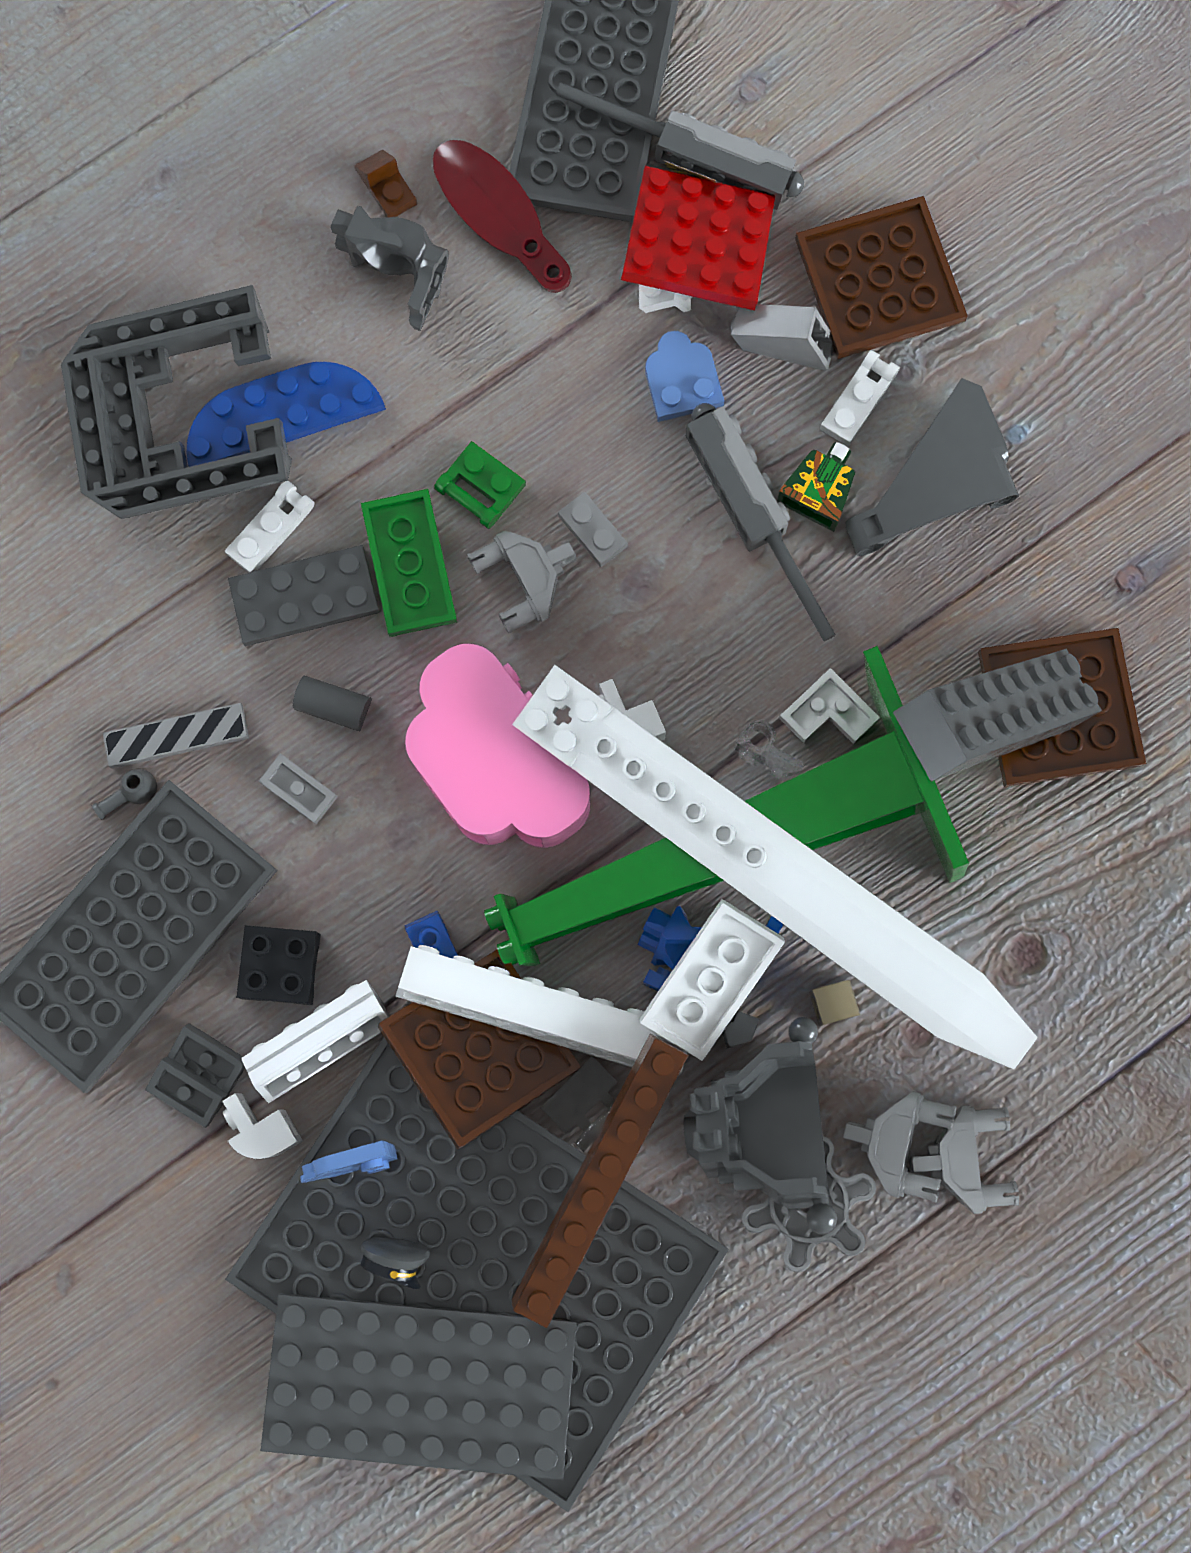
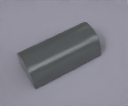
M304 675L296 688L293 708L296 711L360 732L372 698Z

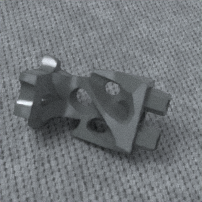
M357 206L354 214L338 209L331 224L332 233L337 234L335 246L336 249L349 253L353 267L367 263L375 270L384 274L414 275V289L408 302L410 310L409 323L415 330L421 331L434 299H438L440 295L441 285L447 269L449 251L434 245L424 227L413 221L399 217L370 218L362 206Z

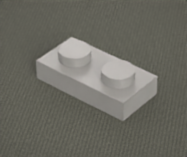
M583 492L558 511V517L600 567L604 566L628 547L626 540L586 492Z
M281 753L259 780L262 785L316 825L338 798L335 793Z

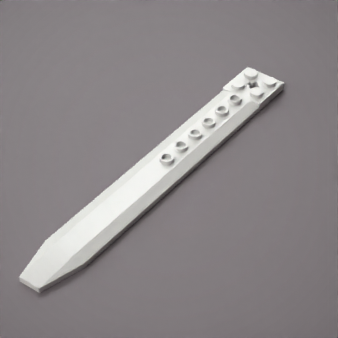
M553 666L512 724L936 1037L1012 1069L1017 1067L1038 1037L982 972L558 666ZM566 707H569L571 710L568 715L572 718L569 724L562 722L558 726L556 723V712L558 709L564 710Z

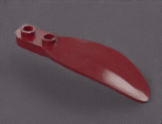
M449 140L442 143L434 152L433 169L444 195L456 213L478 236L492 247L519 259L546 291L558 293L565 290L572 278L570 267L542 234L535 208L513 175L492 155L469 142ZM536 243L538 246L535 252L529 253L526 251L527 245ZM551 268H558L560 270L559 275L555 278H550L548 271Z

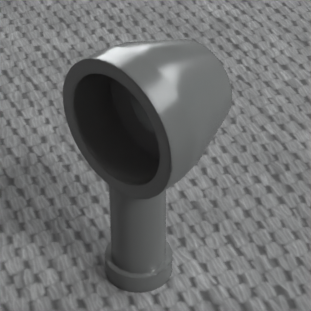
M131 769L123 775L118 791L98 804L94 803L91 806L102 820L108 813L127 801L133 804L147 803L156 794V779L147 770ZM140 778L139 786L131 789V780Z

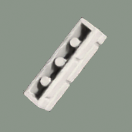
M365 980L360 984L350 986L343 995L332 1002L318 1006L314 1013L300 1022L288 1025L281 1034L268 1042L256 1045L249 1054L241 1059L253 1086L270 1103L380 1034L381 1031L378 1028V1023L390 1016L369 982Z

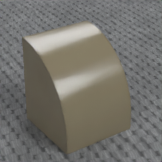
M850 980L809 991L819 1027L860 1015Z

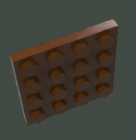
M924 196L796 233L795 241L821 315L831 331L832 346L837 359L966 321L968 317Z
M1119 628L979 649L978 656L982 673L1067 649L1069 654H1072L1079 662L1082 675L1080 679L1083 684L1086 683L1094 689L1098 696V705L1102 710L1068 731L998 756L1004 787L1136 768L1147 764Z
M498 949L474 963L475 966L488 969L490 966L503 968L510 973L509 976L521 979L511 963L506 965L503 963ZM416 1002L410 1003L378 1023L379 1030L458 1150L581 1068L569 1048Z

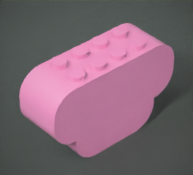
M460 644L451 647L431 661L421 676L420 696L426 709L419 713L410 723L405 740L407 754L416 771L460 831L476 843L484 845L498 844L515 834L525 843L541 848L553 847L564 842L580 830L588 818L590 812V790L587 779L512 725L533 695L530 691L525 694L521 691L522 687L518 682L520 679L508 663L502 666L493 653L479 645Z

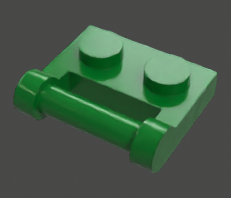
M471 441L451 467L438 478L434 489L441 495L447 494L477 516L480 519L479 523L490 529L526 486V481ZM460 477L494 502V504L487 508L456 485L455 482Z

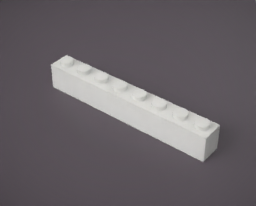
M419 945L418 948L410 947L396 992V997L629 1067H633L650 1033L681 1049L640 1024V1017L644 1013L642 1010L630 1008L624 1011L614 1008V1004L605 999L593 998L592 1001L579 997V993L575 990L563 987L558 988V990L545 987L543 981L532 977H524L523 980L511 977L507 970L499 967L490 966L488 969L474 965L475 962L463 956H454L453 959L439 955L440 952L437 949L426 945Z

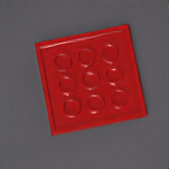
M645 166L621 280L755 311L775 196Z

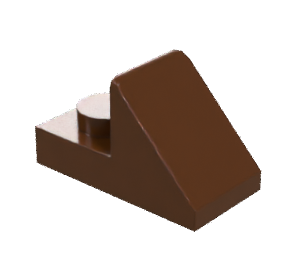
M383 149L355 165L357 173L386 217H397L417 205L416 197L399 173L396 159Z

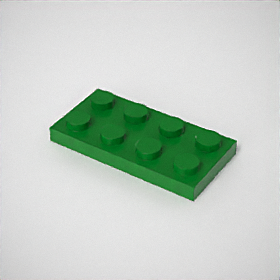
M424 489L361 503L389 637L457 623L429 490Z

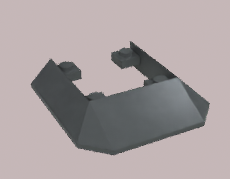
M253 285L89 324L61 363L79 484L83 495L120 519H125L289 480L292 458L288 455L283 422L279 418L246 425L250 453L191 467L187 466L185 448L180 441L154 447L145 389L173 382L170 356L231 342L234 362L238 366L271 359L267 333L270 332Z

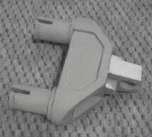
M508 531L496 534V537L493 538L494 542L467 554L476 574L503 560L509 562L526 594V601L503 613H499V617L503 625L506 626L505 629L508 633L535 619L537 622H542L549 618L558 583L557 577L564 573L562 567L576 560V554L569 542L552 549L550 545L543 547L539 542Z
M912 1091L878 1118H867L866 1125L851 1121L846 1123L843 1138L862 1143L861 1151L868 1153L867 1157L890 1196L899 1198L900 1196L903 1197L904 1194H908L936 1203L940 1192L938 1189L941 1187V1179L911 1173L909 1168H907L915 1124L918 1125L920 1121L951 1130L954 1123L953 1115L955 1116L956 1106L924 1100V1096L921 1093Z
M969 1105L959 1107L955 1116L953 1115L954 1123L952 1129L949 1130L944 1127L934 1142V1146H927L928 1155L909 1157L910 1171H930L931 1178L941 1179V1184L973 1214H982L983 1211H986L987 1207L1018 1206L1019 1196H1003L1004 1193L1019 1192L1015 1181L1000 1184H983L980 1180L976 1136L978 1132L1010 1130V1121H994L995 1118L1010 1117L1007 1107L975 1110L974 1107Z

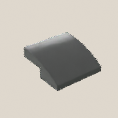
M188 1023L183 1026L168 1056L160 1061L145 1090L206 1128L223 1105V1100L228 1097L245 1069L241 1059L243 1056Z

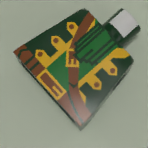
M837 442L832 444L827 455L817 450H812L781 487L777 503L782 502L786 508L834 532L855 475V471L845 465L851 450Z

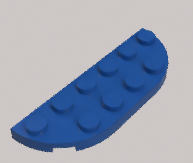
M311 362L298 365L232 387L211 399L198 413L190 428L186 450L188 466L191 467L250 453L246 425L279 418L283 422L287 443L386 410L374 385L365 376L350 367L332 362Z

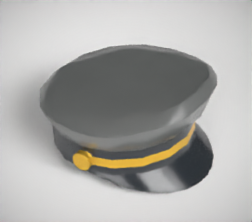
M373 1237L362 1243L361 1251L363 1257L361 1266L365 1270L375 1275L392 1279L412 1289H419L421 1287L415 1275L417 1268L424 1264L430 1256V1252L424 1244L387 1237Z

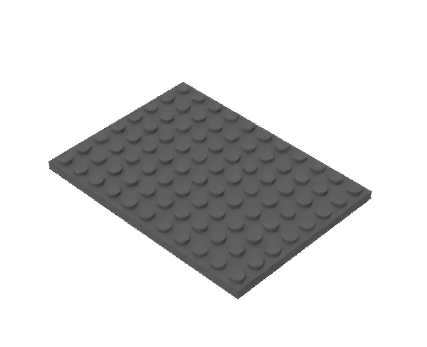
M383 1037L225 1280L275 1314L278 1295L282 1293L520 1315L513 1311L512 1298L587 1155L519 1111H516L458 1150L389 1043ZM382 1140L395 1145L398 1159L388 1162L389 1169L368 1174L367 1171L361 1172V1170L336 1177L301 1183L300 1176L303 1175L302 1166L312 1163L316 1159ZM625 1180L619 1188L553 1316L554 1319L577 1321L563 1480L514 1475L567 1512H569L729 1250L726 1246ZM373 1237H387L424 1244L428 1248L430 1256L424 1264L417 1268L415 1276L421 1287L419 1289H412L392 1279L384 1278L365 1270L361 1266L363 1257L361 1251L362 1243Z

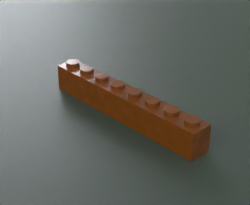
M651 1033L649 1034L512 1298L514 1312L548 1328L688 1057L683 1050Z

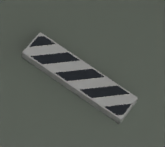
M237 703L104 732L103 738L108 765L113 769L249 739L243 705Z

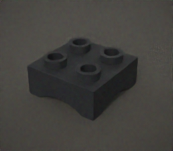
M245 925L236 998L313 1005L315 970L321 934L317 931Z

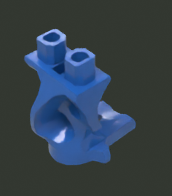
M681 906L676 907L672 916L654 907L644 925V931L638 945L654 953L651 961L654 966L668 965L673 971L702 927H692ZM771 915L765 926L779 934L783 923Z

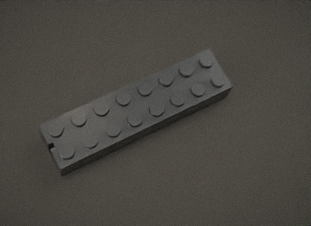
M1067 649L928 689L895 710L893 714L932 782L1068 731L1102 710L1098 705V696L1094 689L1086 683L1083 684L1080 679L1082 675L1079 662L1072 654H1069Z

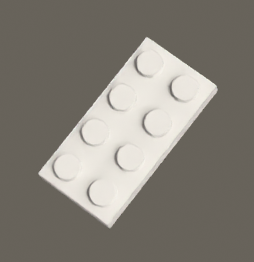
M721 899L640 1017V1024L703 1061L785 943L784 937Z

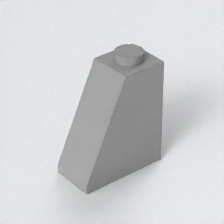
M757 304L755 311L738 307L737 314L731 322V335L743 351L819 370H828L833 353L831 331L816 307Z

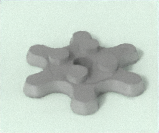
M824 1136L823 1144L829 1204L837 1214V1223L831 1232L826 1234L814 1232L807 1224V1213L801 1211L800 1208L788 1209L770 1196H768L765 1202L746 1208L742 1215L743 1225L749 1232L761 1233L768 1229H776L783 1233L787 1241L784 1263L793 1272H803L810 1266L812 1251L821 1242L833 1243L847 1256H856L865 1247L864 1235L851 1224L849 1211L854 1204L868 1201L875 1195L876 1183L871 1176L864 1173L848 1178L837 1175L831 1166L834 1146Z

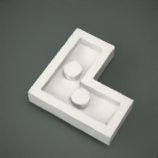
M830 668L780 715L779 719L803 743L829 719L854 744L880 717Z

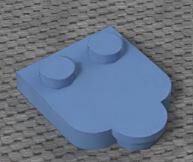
M680 331L665 333L658 342V351L648 357L645 367V374L658 422L690 415L694 408L702 403H709L715 408L724 406V397L709 348L701 343H691L688 336Z
M382 1140L316 1159L312 1163L302 1166L303 1175L300 1176L301 1183L336 1177L361 1170V1172L367 1171L368 1174L389 1169L388 1162L398 1159L395 1145Z

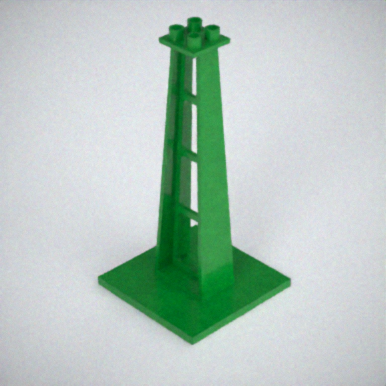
M878 646L863 651L868 689L887 734L745 800V802L811 850L921 814L949 883L964 877L969 861L935 780L930 781L893 714L895 710L903 705ZM663 838L520 906L517 903L516 897L504 894L495 895L494 899L497 905L484 910V914L491 930L498 928L500 932L503 930L507 931L509 940L497 944V949L505 965L508 963L512 965L519 963V965L536 966L540 964L534 946L720 883L724 880L669 839Z

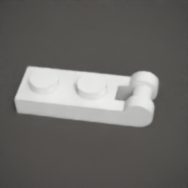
M873 350L869 351L861 366L820 426L821 431L849 447L900 369L893 362L888 364L879 359L880 354ZM871 370L882 376L878 383L867 377Z
M285 481L279 486L272 499L225 550V553L248 573L258 571L314 507L315 502L308 496H301L296 492L297 487L289 481ZM287 503L294 507L289 514L282 510Z

